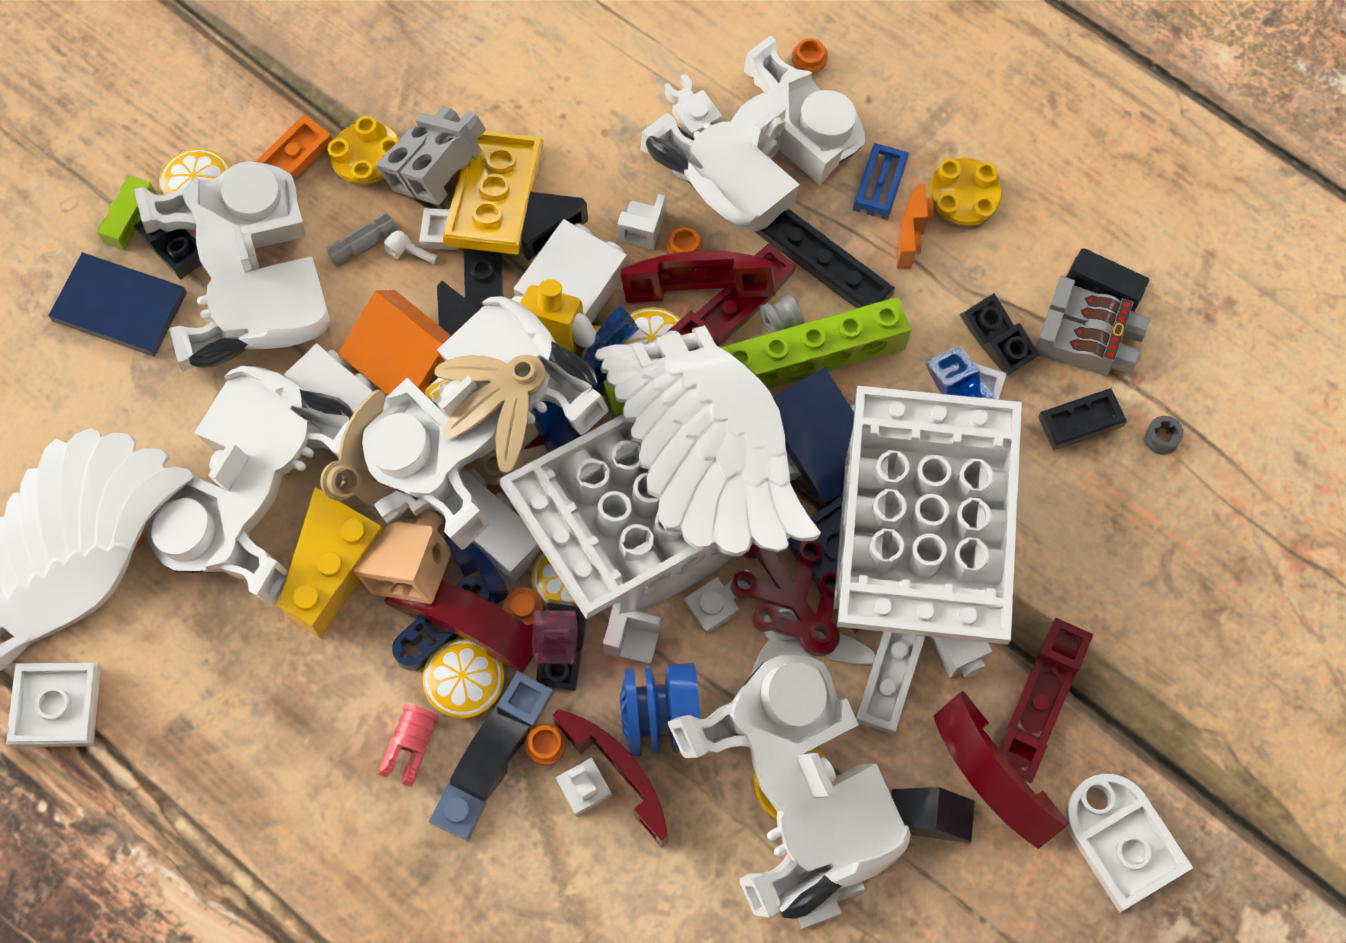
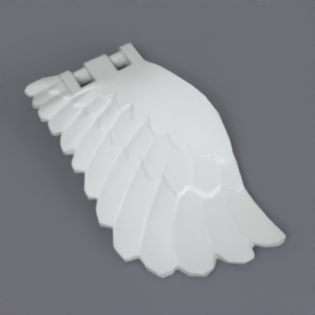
M705 326L693 328L692 333L680 335L679 332L656 337L655 342L644 345L642 342H636L630 345H612L597 350L595 358L598 361H603L601 371L607 373V386L615 388L614 395L616 401L625 402L623 408L624 420L634 424L631 429V438L634 441L641 442L638 458L641 468L649 469L647 491L649 495L659 499L658 519L666 531L680 530L685 542L698 551L709 550L713 546L723 554L738 557L748 552L752 543L761 549L779 552L787 549V539L790 537L799 541H814L819 537L821 532L807 515L791 486L784 429L779 408L770 391L743 363L729 352L718 347Z
M90 428L76 433L67 443L56 438L45 448L38 468L27 469L21 482L20 494H12L7 501L4 517H0V637L6 631L14 636L0 644V671L6 668L30 644L51 636L84 619L99 609L111 597L129 565L131 554L146 521L172 495L194 479L190 470L179 467L164 468L163 466L169 460L170 455L162 449L143 448L134 452L136 440L126 433H111L102 437L101 433Z

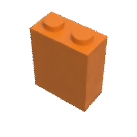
M375 290L338 354L387 395L406 378L425 394V389L438 378L435 375L436 367L445 362L437 349L451 335L396 290Z

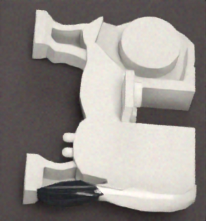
M771 35L746 54L744 73L753 77L754 84L760 87L764 93L753 97L743 104L731 122L722 121L713 125L706 123L702 132L695 131L693 133L695 138L693 141L680 132L675 119L669 113H666L642 131L640 148L641 151L650 154L655 161L671 169L676 177L691 182L704 201L723 218L740 228L753 232L767 228L783 211L792 208L795 204L800 184L771 160L778 150L820 185L840 163L852 157L865 145V131L853 103L839 92L820 90L812 79L811 71L796 69L782 61L777 54V40Z
M246 161L233 165L215 179L199 180L198 177H195L187 187L164 196L153 194L144 187L134 189L146 233L155 232L158 229L166 232L176 229L196 230L199 260L211 277L207 285V294L198 297L197 303L208 305V309L201 312V317L203 319L212 318L213 321L200 328L183 326L169 328L176 357L182 372L193 366L200 368L216 367L248 349L290 347L313 340L325 333L331 322L313 257H306L260 269L256 258L255 248L305 237L303 221L297 203L296 187L290 173L280 167Z
M502 296L489 297L482 302L484 306L437 349L445 361L468 355L492 357L507 364L520 355H532L540 359L545 367L546 376L541 389L529 395V424L535 422V417L530 411L536 408L541 413L546 412L547 406L543 401H549L560 406L572 427L580 435H584L609 410L601 394L593 389L597 386L598 381L589 363L556 344L550 332L537 316L515 300ZM524 370L518 376L524 377L530 373V370ZM469 376L462 381L454 380L450 382L442 392L443 399L438 403L444 411L443 413L419 388L406 378L387 396L393 405L378 415L364 429L362 445L365 461L370 473L381 485L404 494L423 498L433 508L443 513L446 519L444 532L463 550L489 526V521L478 509V503L467 490L460 471L463 466L474 461L495 445L498 419L504 403L468 432L454 439H445L443 430L454 411L468 396L489 383H475Z
M240 366L230 370L224 376L227 380L194 432L212 450L216 451L210 460L211 472L208 476L220 487L194 476V479L158 508L147 525L146 532L153 552L164 566L175 572H225L235 578L245 579L248 581L249 592L264 603L273 606L283 591L289 571L278 561L274 560L265 550L255 545L249 537L250 531L260 522L275 502L281 486V477L293 468L299 471L305 470L306 465L299 460L302 456L310 458L314 455L313 450L310 448L329 449L339 458L342 437L354 412L340 398L305 391L296 383L277 372L255 366Z
M802 655L775 656L760 664L744 683L732 702L718 708L706 719L685 715L668 721L671 732L684 758H698L706 753H718L730 747L745 746L750 748L752 764L760 789L777 810L778 827L768 832L767 838L770 841H774L781 837L783 844L774 849V854L780 857L787 853L784 860L773 870L747 874L739 879L755 916L770 918L779 911L783 918L796 919L807 916L838 889L855 885L881 873L894 864L907 849L911 836L909 827L904 826L877 764L857 765L836 776L831 763L826 758H820L818 753L804 754L859 725L847 698L838 700L833 680L824 662Z

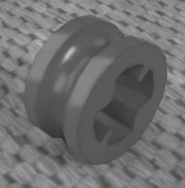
M1159 416L1151 421L1145 433V442L1148 448L1157 454H1171L1181 442L1184 430L1176 419L1170 416ZM1160 428L1166 429V434L1169 432L1172 434L1169 441L1161 440L1163 436H1156Z

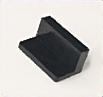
M1085 248L1080 250L1066 276L1069 279L1075 280L1074 286L1097 294L1111 295L1122 301V298L1133 301L1131 309L1133 312H1135L1149 283L1148 277Z

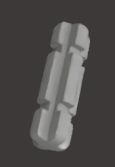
M383 213L373 219L375 223L372 225L368 222L343 237L345 241L342 243L338 240L328 246L327 253L336 266H340L350 260L349 256L351 254L357 256L380 242L379 237L383 236L386 238L397 230L391 216L388 213Z

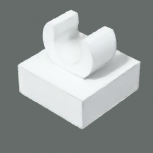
M592 758L555 777L575 816L612 797L609 787Z

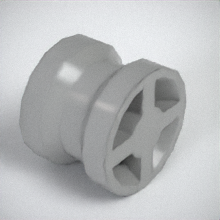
M790 294L780 297L779 302L774 305L767 303L760 306V314L769 334L804 324L799 306Z

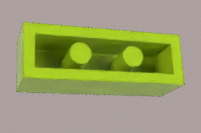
M129 175L127 181L121 185L119 195L111 203L106 218L100 222L97 233L105 244L125 251L136 231L134 225L141 221L134 189L144 187L151 193L157 194L151 182Z

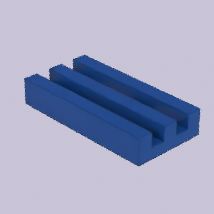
M874 143L854 202L853 211L860 212L863 209L867 210V215L874 216L877 213L882 215L881 219H889L909 152ZM878 155H886L871 201L865 200L864 198ZM892 159H899L885 205L879 204L878 202Z

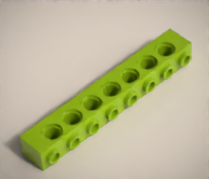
M895 297L724 346L721 349L729 352L760 379L767 389L805 379L824 367L829 372L905 350L911 328L899 298ZM605 380L603 381L605 401L613 420L623 414L625 402L616 401L614 395L615 388L607 386Z

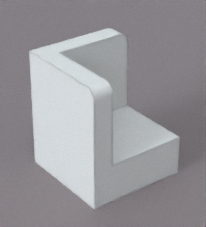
M658 194L654 206L631 201L627 212L621 211L617 223L618 242L654 250L666 214V196Z
M613 606L603 641L604 654L650 665L661 630V618L638 611L619 614Z

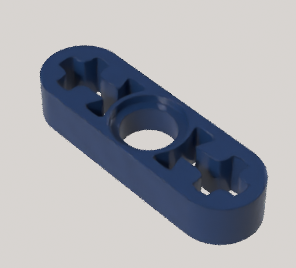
M471 576L463 578L455 584L465 590L469 589L473 593L480 590L478 593L479 597L491 603L488 586L482 579ZM419 616L395 638L392 645V653L397 663L403 669L409 671L419 670L426 665L429 657L441 646L454 640L459 635L451 631L436 633L431 629V621ZM424 628L428 637L435 643L430 646L426 639L418 646L420 655L417 658L411 655L403 658L406 654L403 648L404 645L410 643L412 646H415L423 640L419 631Z

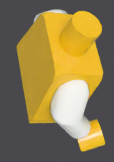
M546 279L539 286L531 285L527 288L524 296L512 298V300L519 302L537 316L550 332L556 344L578 357H581L584 349L598 350L612 346L615 331L603 326H593L588 317L583 313L582 301L577 297L563 294L562 285L556 280Z

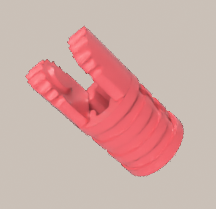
M404 704L402 709L404 712L400 716L399 724L394 731V737H391L378 774L389 777V774L395 768L400 750L410 752V758L402 774V784L412 787L426 753L425 748L430 741V735L434 731V725L438 722L439 716L424 708L412 704Z

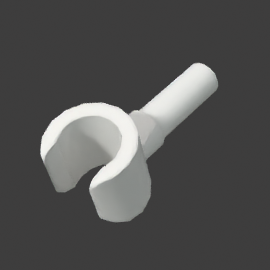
M401 231L393 232L384 241L385 251L396 259L407 251L409 254L432 264H435L437 261V255L417 247Z

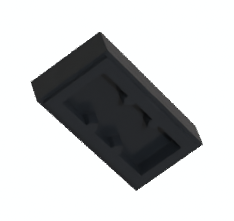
M463 248L465 299L480 310L484 306L482 302L489 297H504L502 253Z
M1112 388L1041 411L1038 416L1053 451L1124 427L1127 423Z

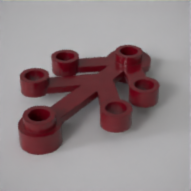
M815 540L803 541L796 552V558L799 562L793 582L773 551L761 549L752 543L749 551L743 554V556L752 559L758 558L777 587L757 582L756 577L748 571H740L735 574L730 589L736 597L740 599L753 598L769 603L761 604L756 608L752 616L753 626L762 632L774 631L800 639L803 649L812 656L831 654L839 644L840 633L837 626L831 621L834 611L835 589L828 588L825 581L827 580L835 584L836 572H826L818 583V591L821 597L816 615L807 603L814 566L819 562L823 554L822 546ZM804 550H811L815 554V557L807 556L804 553ZM738 581L747 582L750 588H741L738 585ZM770 604L792 610L799 621L779 616L777 609ZM759 614H767L772 621L765 622L761 620ZM814 631L823 633L826 638L821 639L817 637Z

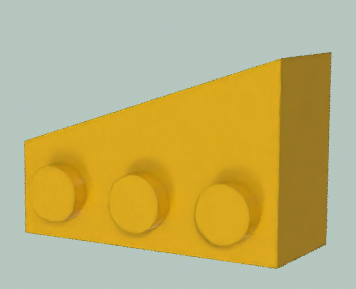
M315 487L278 606L287 619L321 639L361 580L353 570L382 533L383 528L344 503L328 498L317 487Z

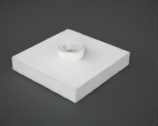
M15 663L6 745L10 747L93 746L101 665L98 663Z

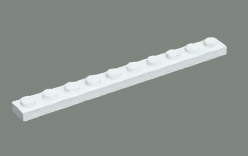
M969 362L958 396L998 400L1007 373ZM883 631L857 712L856 720L859 724L891 735L895 734L925 636Z

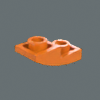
M918 184L904 213L897 243V269L912 268L915 254L921 253V235L924 234L926 223L933 220L932 198H926L925 184Z

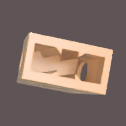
M425 510L420 513L414 524L395 521L389 523L357 564L353 572L372 595L432 604L451 555V548L438 532L443 523L442 518L431 510Z

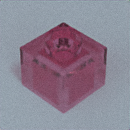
M534 611L532 631L534 663L575 664L578 636L575 611Z

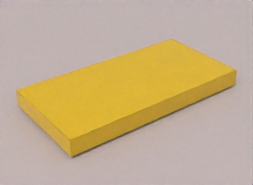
M485 131L476 141L482 152L476 159L471 158L469 164L460 170L443 234V245L518 255L529 194L534 190L543 152V138Z

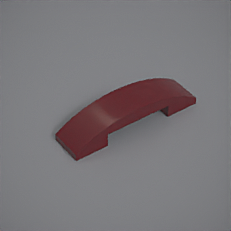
M770 243L754 255L772 262L776 292L796 270V265ZM724 288L696 313L691 310L668 331H677L680 335L692 333L693 328L705 326L718 346L741 328L760 310V306L765 305L773 296L738 298L736 288Z
M709 250L667 254L637 262L621 269L620 272L626 303L663 301L665 291L736 288L738 298L776 296L772 262L738 252Z
M443 579L440 582L432 604L386 597L384 600L385 604L414 619L422 616L485 648L488 656L521 673L525 671L543 642V637L508 612L476 594Z
M1058 618L1054 619L999 746L1001 752L1021 777L1030 784L1035 778L1047 749V742L1094 635Z
M964 691L957 694L933 716L948 751L966 779L987 805L1023 839L1039 849L1070 825L1043 790L1037 795L1033 792L983 728L989 722Z
M559 709L553 713L554 724L563 732L580 754L592 744L598 748L643 800L634 808L635 818L661 848L668 843V833L662 806L649 778L634 757L615 738L592 722Z

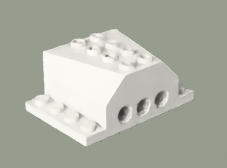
M857 386L853 431L845 459L833 607V609H839L837 627L1009 644L1012 626L1022 402Z
M623 414L500 478L501 488L586 619L611 605L615 607L619 614L651 609L715 573L734 557L723 554L713 546L709 550L698 551L685 542L680 530H665L658 519L659 499L649 495L647 491L649 469L641 468L639 462L641 442L632 440L631 429L634 424L626 422Z

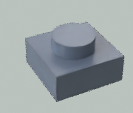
M517 671L497 704V708L530 724V727L533 729L554 693L547 686Z
M447 784L429 822L431 825L468 842L486 806V802L484 803L468 793Z

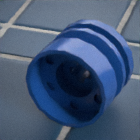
M695 664L667 665L665 684L656 685L651 666L645 667L646 686L637 687L634 668L624 669V680L620 692L623 734L630 747L631 755L642 756L640 737L650 736L652 755L658 754L661 735L667 734L670 736L674 752H680L668 721L685 715L701 719Z

